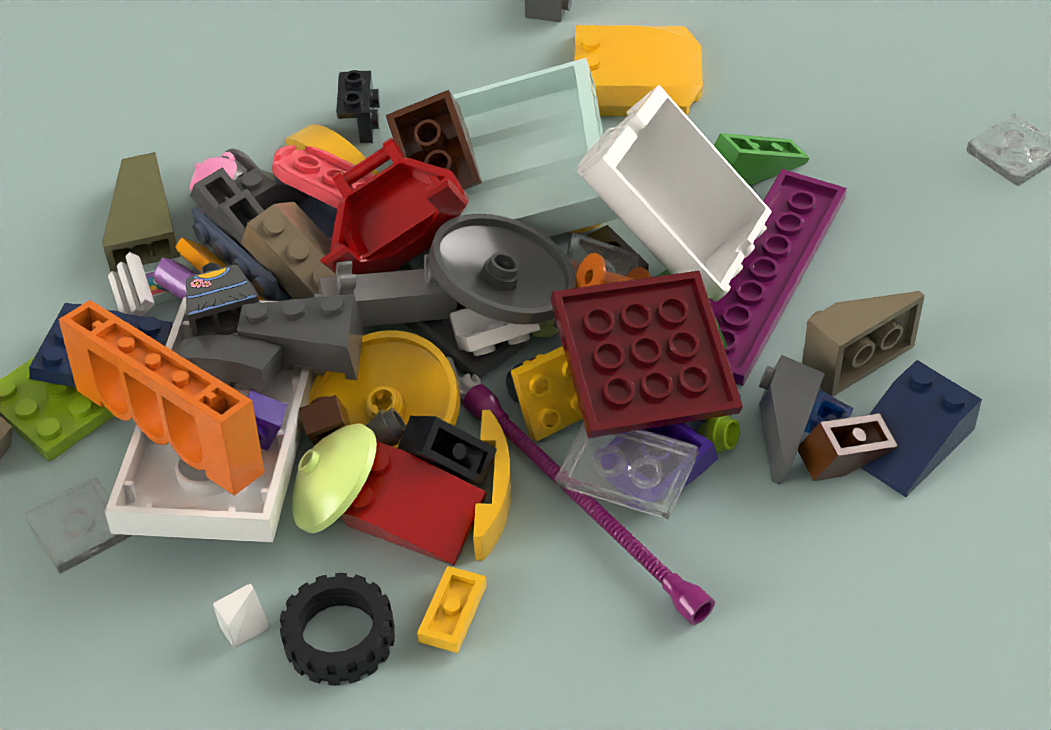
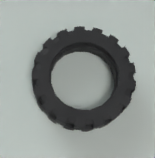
M335 573V577L327 578V575L316 577V582L310 585L308 582L298 588L299 593L288 598L286 602L287 609L286 611L282 610L280 615L282 627L280 628V635L289 663L293 662L297 673L301 676L304 673L307 674L309 680L320 684L322 680L328 681L329 685L337 686L340 685V681L349 680L350 684L361 680L360 676L366 673L370 676L377 671L380 661L385 662L390 655L389 646H393L395 642V626L390 601L386 594L382 596L381 588L374 582L371 584L367 583L366 578L355 574L354 578L347 577V573ZM346 605L359 608L368 614L373 621L370 633L358 645L345 651L326 652L318 650L305 642L303 638V632L307 623L317 613L334 606Z

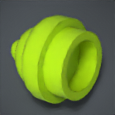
M728 415L704 421L701 427L698 428V432L714 444L716 452H724L727 449L732 450L737 445L740 437V426L736 419H732Z

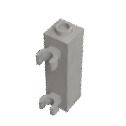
M429 254L424 256V269L352 275V261L336 262V277L319 278V293L313 294V298L354 294L364 327L450 319V313L455 312L457 309V301L441 287L434 277L429 264Z

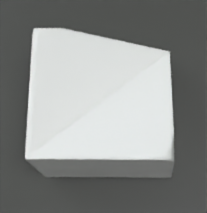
M251 583L213 603L219 626L233 648L269 629L268 620Z

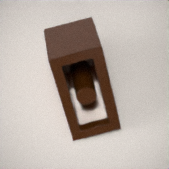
M879 413L820 422L800 443L797 451L813 481L845 476L894 451L898 445Z

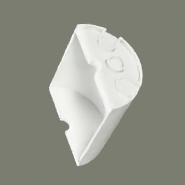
M658 85L626 112L628 116L616 127H610L582 158L576 170L670 274L700 270L708 298L716 302L730 290V280L742 270V260L754 250L753 242L766 230L767 227L764 224L772 211L663 88Z

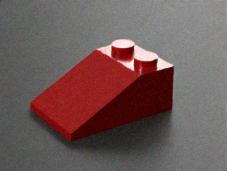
M376 441V454L371 471L355 500L340 517L348 527L455 566L474 524L476 503L484 502L487 495L486 491L406 451Z

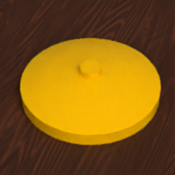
M397 330L378 331L363 335L357 380L346 379L345 373L326 371L325 375L317 374L309 396L310 404L316 398L336 395L347 409L351 425L358 423L366 425L380 410L387 411L390 408H394L406 425L411 415L436 416L455 426L460 410L459 383L445 355L438 347L425 338L413 333Z

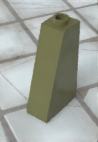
M155 152L121 160L102 242L110 272L118 271L117 265L120 262L127 264L125 256L129 252L139 256L142 265L159 262L162 258L165 259V257L168 259L180 257L179 252L175 248L177 242Z

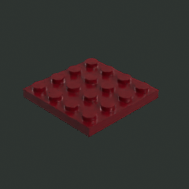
M700 270L552 291L550 301L588 438L734 415L741 412L743 408L741 398Z

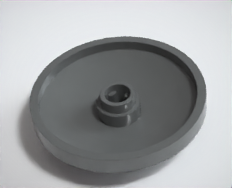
M466 214L452 218L437 230L430 247L429 264L434 277L441 287L452 298L468 309L494 320L513 324H537L555 318L550 301L552 291L576 288L574 268L563 250L538 230L507 217L492 214Z

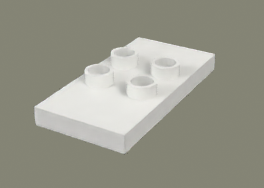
M186 297L182 299L166 343V347L172 351L183 339L193 337L186 312ZM259 300V302H261V303H265V302H275V301ZM238 333L230 334V335L239 336ZM294 366L292 370L282 369L264 393L240 384H236L233 388L246 397L249 391L252 390L287 404L281 428L268 451L261 449L265 473L235 496L207 478L205 470H197L189 466L174 451L170 443L159 445L153 442L136 425L105 509L110 533L273 542L304 427L299 408L309 404L310 390L317 374H313L312 368Z

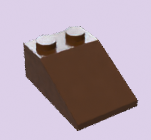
M450 90L385 115L393 140L405 158H411L451 170L464 190L482 183L460 106Z

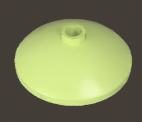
M360 423L339 428L320 440L303 455L294 480L291 503L294 522L300 529L308 533L324 530L333 524L355 500L371 471L376 454V436L370 428Z

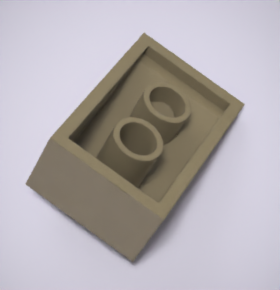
M920 291L836 302L823 311L815 312L807 321L802 364L825 373L820 388L832 398L914 347L925 295Z

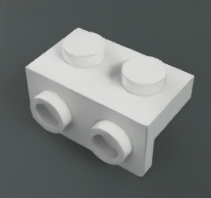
M468 308L452 312L449 315L458 349L473 352L474 356L493 352L496 350L494 344L507 340L509 345L527 341L530 339L529 333L540 330L539 323H506L485 317Z

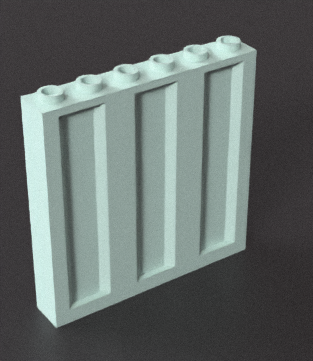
M586 58L453 95L460 106L482 180L481 184L464 190L469 198V202L460 216L466 214L503 216L522 222L547 237L617 219V215L576 170L585 154L603 135L595 83ZM430 248L409 261L412 270L424 265V256L429 254Z

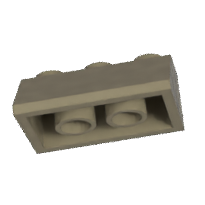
M295 202L273 204L247 223L241 244L267 271L270 270L273 273L277 282L293 299L313 298V294L319 293V278L336 277V274L320 261L321 258L331 252V240Z

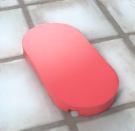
M289 145L275 152L272 172L280 181L336 209L338 208L342 195L332 176L339 171L343 173L355 166L354 164L312 146H305V150H296L297 146ZM369 173L352 184L353 188L356 189L375 175Z

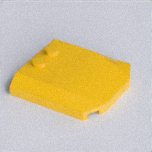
M576 25L574 61L583 58L587 59L595 83L600 116H628L626 112L658 85L663 88L686 115L690 113L692 103L698 102L702 97L701 45L685 26Z

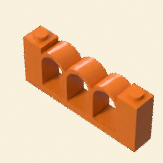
M91 300L58 319L76 389L79 393L100 407L105 406L113 415L123 421L133 418L136 425L149 439L159 445L170 443L174 451L189 466L197 470H205L207 478L234 496L265 473L253 401Z

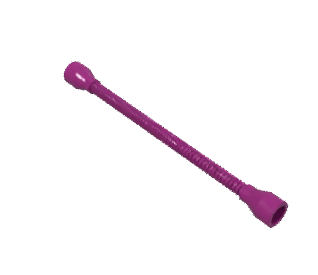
M483 384L476 385L467 392L463 400V406L480 421L482 420V410H490L498 420L504 435L662 584V588L670 595L676 610L691 625L699 624L711 613L715 605L714 599L700 586L683 580L677 573H672L671 570L661 563L653 553L609 514L601 504L592 498L585 489L556 464L533 440L509 420V415L503 411L499 399Z

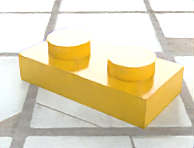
M447 566L418 629V642L458 653L486 589V576Z

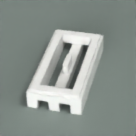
M129 252L125 256L127 264L120 262L117 265L118 273L111 271L108 278L118 310L125 314L143 317L155 305L140 257Z

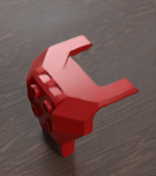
M390 138L382 143L383 148L344 173L339 171L333 175L332 179L340 191L342 199L337 208L330 246L331 252L320 259L321 263L335 274L336 262L352 261V275L392 272L424 253L431 247L434 236L441 225L452 218L460 216L469 202L467 194L454 173L448 169L405 158L396 142ZM391 159L393 162L391 166L356 189L353 188L352 184Z

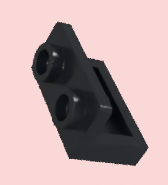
M371 70L340 72L338 77L337 118H357L360 143H373L374 129H379V111L375 108H380L379 88L373 89Z

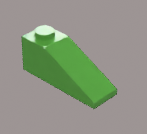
M720 133L714 144V147L749 186L777 176L781 169L789 171L807 164L810 159L791 139Z

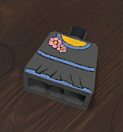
M208 263L202 267L200 274L189 276L186 279V312L193 337L237 333L242 305L259 302L257 292L238 265L221 268L216 263Z

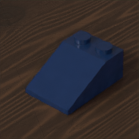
M916 360L892 383L869 414L880 413L898 447L894 451L861 468L904 497H907L975 429L982 399Z

